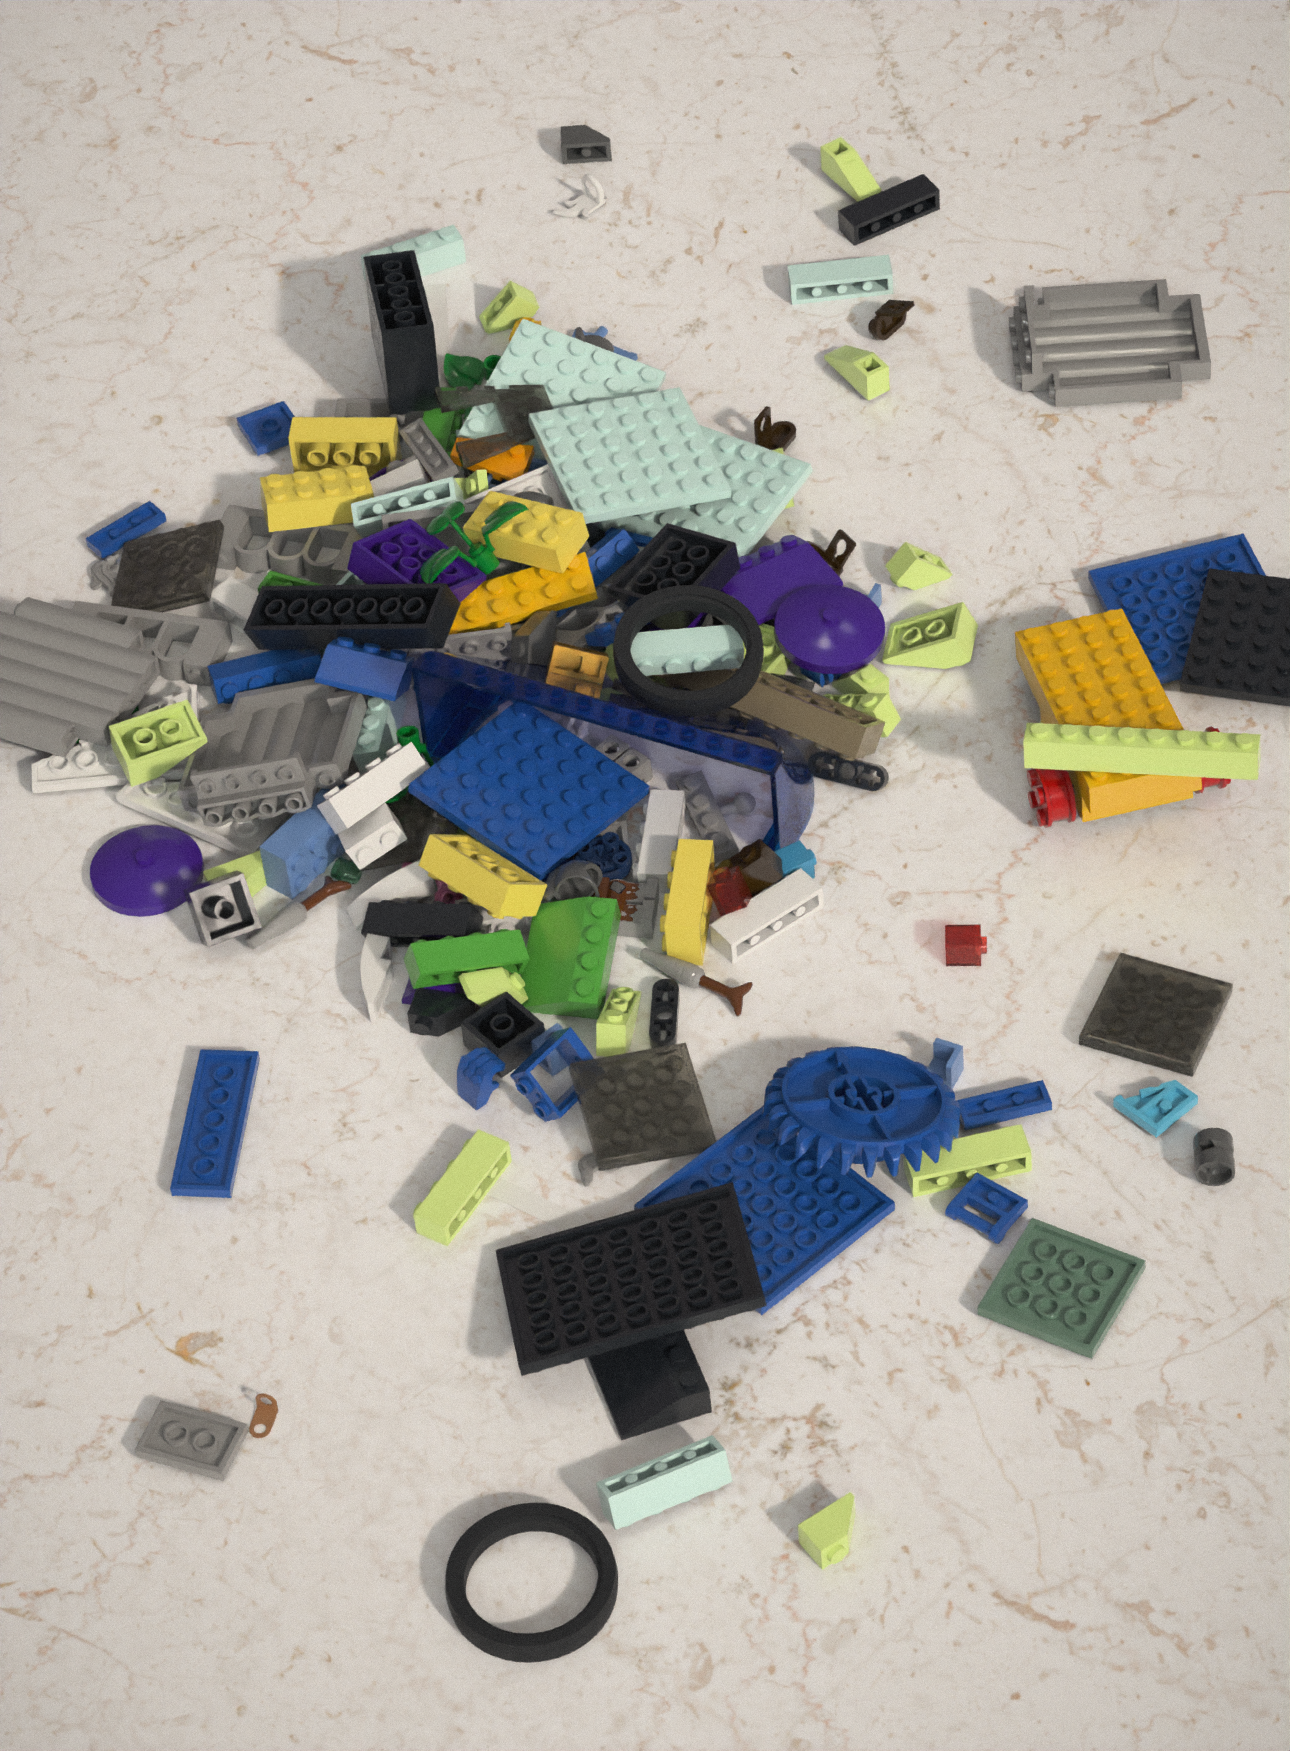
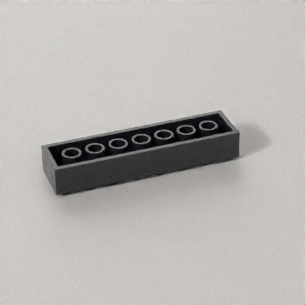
M446 583L262 586L244 627V632L259 650L326 649L327 645L338 637L351 638L354 640V643L361 645L365 643L377 644L380 646V649L443 648L461 603Z

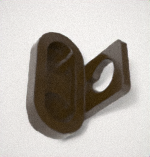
M888 300L875 312L876 316L874 319L870 320L868 325L869 332L876 340L888 339L905 323L907 312L915 306L914 301Z
M768 406L754 420L755 444L770 450L782 448L785 451L796 438V426L793 423L779 421L773 425L771 424V409ZM765 418V422H764V425H763V431H761V423H762L763 419Z
M841 529L837 531L826 550L814 542L807 541L839 577L844 570V564L856 547V542ZM844 540L846 543L844 553L835 557L838 542Z

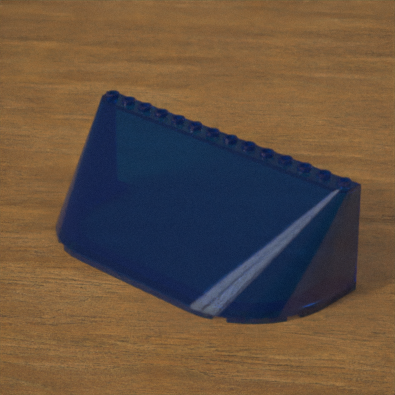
M437 651L422 653L412 665L422 741L426 744V750L434 764L473 735L488 717L498 711V706L509 700L512 703L517 701L770 775L773 824L762 841L773 851L797 842L810 821L814 808L815 791L813 776L807 766L808 762L789 739L760 722L724 711L701 716H676L664 713L640 703L628 693L623 685H615L610 678L604 677L602 685L548 672L545 666Z

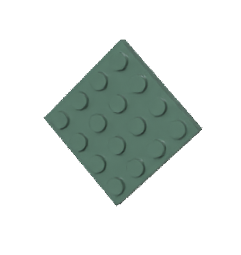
M1032 1218L978 1305V1315L1092 1359L1144 1272L1146 1260Z

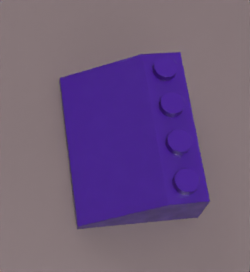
M408 519L353 542L347 569L366 584H425L420 575L423 563L440 549H448L449 547L435 536L429 535L423 527L412 519ZM457 556L435 578L433 583H446L459 602H462L486 580L487 575Z
M786 535L772 545L760 547L753 554L739 557L740 569L721 589V592L734 597L746 606L760 625L775 618L781 604L797 591L817 585L843 586V581L807 541L795 535Z

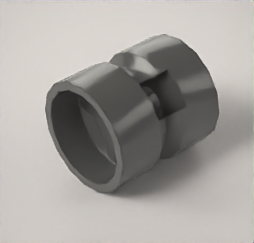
M1207 1128L1199 1131L1193 1139L1195 1176L1199 1182L1208 1186L1225 1185L1235 1177L1233 1137L1227 1130L1221 1128Z

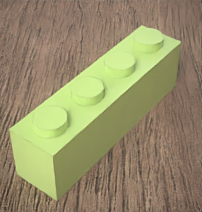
M1020 1124L953 1139L950 1152L940 1145L939 1161L936 1164L922 1150L921 1166L918 1172L913 1169L904 1154L903 1164L912 1195L917 1197L965 1186L976 1173L993 1180L1032 1171V1155L1023 1127Z
M479 1129L471 1139H467L457 1158L449 1162L444 1175L439 1181L433 1183L428 1196L415 1207L413 1218L416 1232L448 1246L512 1162L509 1142Z

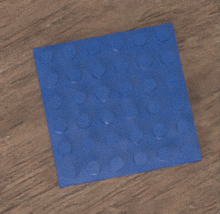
M1244 533L1088 571V579L1104 611L1123 609L1161 684L1181 679L1209 568L1266 576Z
M519 698L409 783L408 792L494 852L542 881L554 869L563 864L648 795L650 786L525 700Z
M763 1106L634 1204V1210L733 1182L767 1306L755 1310L761 1316L895 1210V1202L852 1168L849 1169L846 1175H842L840 1173L839 1159L831 1155L821 1169L817 1168L818 1145L814 1144L799 1159L795 1157L798 1135L780 1146L778 1144L780 1127L768 1132V1116L763 1117Z

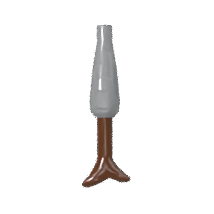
M325 876L322 888L302 902L293 901L287 904L261 930L247 939L248 946L251 949H255L265 941L296 927L306 919L307 912L331 895L351 889V883L343 880L333 881L330 876Z
M643 948L640 953V958L650 962L685 986L691 988L701 986L725 997L734 1008L736 1016H740L743 1007V996L751 990L752 982H747L737 987H729L707 977L702 968L690 962L656 953L647 948Z

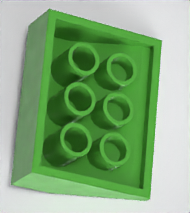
M587 896L540 903L536 916L532 917L526 947L530 960L523 974H521V978L525 982V987L523 988L528 996V1000L522 1005L531 1013L590 1019L599 1018L605 1004L621 918L617 899Z

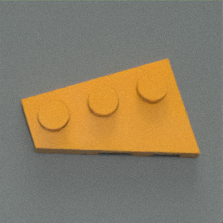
M457 437L450 457L456 465L472 471L487 470V473L492 474L493 479L510 481L528 473L535 452L532 445Z

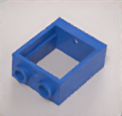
M569 1027L555 1031L510 1076L514 1080L517 1090L525 1095L532 1104L535 1114L543 1119L544 1122L560 1119L605 1075V1072L573 1029ZM556 1048L578 1080L553 1103L530 1072Z

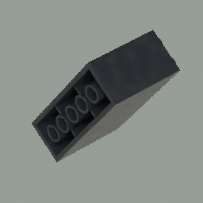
M415 251L364 256L372 340L390 415H405L414 411H430L442 408L434 325Z

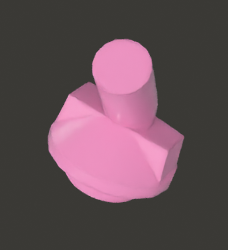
M435 880L438 890L434 893V901L455 904V900L463 899L461 893L449 890L447 888L448 884Z

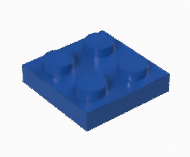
M285 401L236 419L239 429L257 456L289 445L288 437L292 417L295 416Z

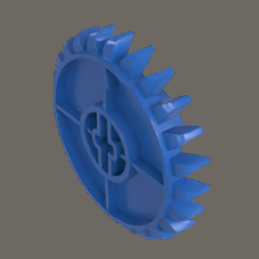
M850 1046L828 1047L821 1051L806 1052L805 1057L792 1058L787 1061L785 1067L777 1069L773 1075V1080L769 1081L765 1089L763 1117L768 1116V1132L780 1127L778 1144L782 1146L798 1135L795 1150L796 1158L799 1159L816 1144L818 1145L816 1167L821 1169L832 1155L839 1159L840 1173L842 1175L847 1174L853 1163L863 1164L867 1178H872L876 1163L885 1160L892 1177L898 1175L900 1154H904L913 1169L918 1172L921 1166L922 1150L936 1164L939 1161L940 1145L950 1152L952 1150L953 1137L958 1139L960 1128V1106L955 1100V1092L951 1087L944 1084V1079L939 1074L929 1072L927 1066L920 1062H914L908 1059L907 1056L882 1049Z

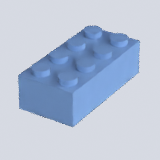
M343 783L338 788L342 789L346 784ZM322 788L315 794L311 808L295 813L259 846L267 886L292 900L300 892L306 890L308 885L319 874L324 873L327 867L345 852L338 834L334 833L317 805L326 800L323 795L331 789Z

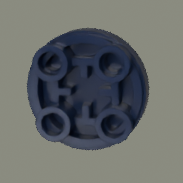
M608 832L603 836L593 838L577 851L574 860H585L595 863L600 867L602 877H609L610 881L614 879L622 880L632 868L631 850L625 842L619 839L618 834L614 832Z

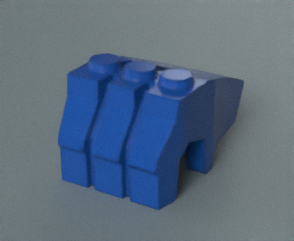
M486 1047L476 1048L463 1055L457 1067L458 1095L475 1110L486 1105L492 1092L500 1085L496 1080L492 1081L493 1076L496 1072L504 1071L505 1063Z

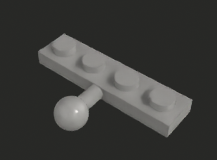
M421 418L398 431L413 455L403 461H391L386 468V473L416 459L419 460L432 481L452 477L459 473L454 462Z
M702 770L676 779L677 789L683 790L685 793L686 808L701 840H713L715 864L739 852L737 844L724 817L736 812L741 815L750 814L756 806L755 798L750 793L742 792L735 796L733 802L719 807Z

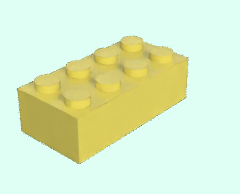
M292 417L288 440L294 473L297 471L311 472L320 471L324 468L338 469L347 468L350 465L366 466L370 478L376 472L388 466L391 461L402 460L397 417Z
M350 465L347 468H324L320 471H297L293 474H271L267 477H260L261 504L269 532L353 523L351 503L374 497L366 466Z
M489 491L463 526L464 533L472 543L481 542L486 544L481 528L486 525L485 519L495 509L509 501L521 503L529 510L516 515L488 534L490 542L495 548L493 551L494 555L498 558L563 574L589 537L583 513Z
M430 834L418 865L428 871L429 877L448 884L447 888L449 890L464 894L468 897V902L486 908L490 916L498 919H504V916H511L517 919H522L523 916H536L547 884L469 835Z
M679 839L677 850H672L671 867L674 869L673 872H668L667 888L670 889V893L664 894V910L666 915H661L660 932H665L662 937V952H667L668 956L703 966L716 886L713 840Z

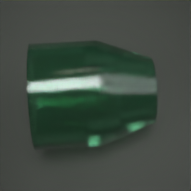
M339 857L331 869L330 876L338 881L343 880L351 884H357L362 876V871L353 862Z

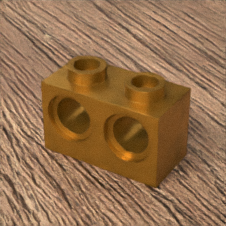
M553 641L547 670L548 672L603 685L609 656L608 653Z

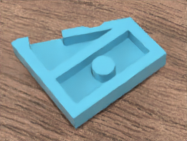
M1176 1080L1162 1083L1158 1087L1140 1089L1139 1095L1124 1099L1122 1095L1113 1098V1107L1156 1138L1198 1104V1095Z

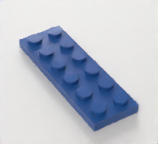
M200 1049L170 1186L172 1196L232 1197L260 1061L258 1051Z

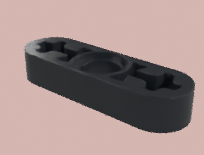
M826 751L812 754L807 763L809 772L815 777L869 791L883 789L889 780L887 770L881 765L854 759V761L845 760L839 757L838 754ZM824 758V763L836 765L834 769L825 768L820 771V766L816 765V761ZM845 763H850L855 769V774L851 779H846L841 773L842 766ZM877 771L876 776L880 777V782L872 785V779L861 778L862 773L872 774Z
M672 979L658 980L652 987L649 1038L651 1048L658 1053H668L677 1044L680 995L679 986ZM664 992H668V1001H663ZM662 1012L672 1014L670 1018L665 1020L657 1017ZM661 1030L666 1031L665 1040H660Z

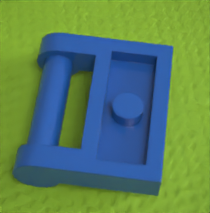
M976 1173L949 1203L945 1215L953 1220L959 1219L988 1235V1239L992 1242L999 1244L1009 1228L1028 1208V1200L987 1177ZM968 1204L997 1220V1222L993 1225L964 1209V1207Z

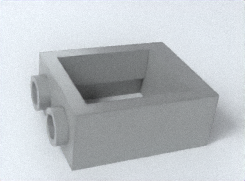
M337 399L334 417H397L398 431L402 429L400 425H405V415H390L386 399ZM399 434L400 442H402L403 439Z

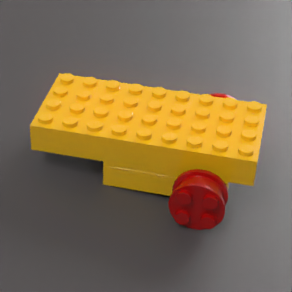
M1122 608L1015 632L1016 659L1040 707L1041 723L1184 730ZM1211 726L1207 727L1204 732H1219V729ZM1035 768L1027 770L1028 783L1032 791L1028 792L1029 804L1032 809L1036 808L1039 826H1044L1045 828L1051 827L1052 822L1064 819L1069 823L1076 820V809L1082 822L1193 798V791L1199 794L1204 791V788L1216 785L1219 789H1222L1231 783V779Z

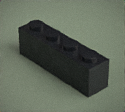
M924 174L838 210L839 231L856 246L939 210V189Z
M382 900L381 902H369L361 934L365 938L367 933L390 937L391 947H409L410 943L418 940L433 941L440 940L446 936L456 938L468 936L476 932L480 933L484 917L473 904L464 901L458 902V904H446L441 901L419 903L410 900L406 903H395L389 900Z

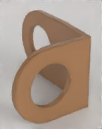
M261 1393L255 1398L257 1408L249 1426V1432L255 1438H263L270 1433L278 1413V1405L275 1398ZM261 1398L271 1400L272 1404L263 1403ZM258 1424H264L266 1430L263 1433H256L254 1427Z

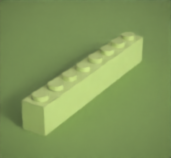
M1027 723L1023 740L1024 768L1258 780L1261 762L1260 734Z

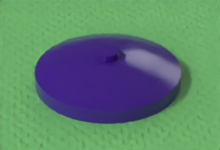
M817 585L797 591L781 604L775 616L774 636L777 646L784 656L799 667L817 673L841 674L867 665L878 655L884 643L885 621L878 606L866 595L844 586Z
M140 826L113 836L98 849L90 865V880L95 896L110 910L128 916H153L175 909L187 901L183 890L202 882L204 862L199 846L186 833L167 826Z

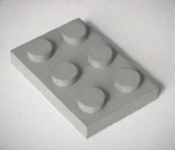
M161 1400L135 1448L136 1457L223 1481L249 1432L247 1423Z

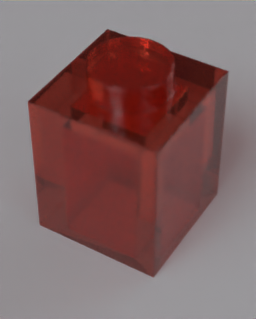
M738 866L731 869L722 867L712 873L707 888L720 916L748 906L752 895Z
M981 924L945 925L946 966H981V954H987V936H981Z

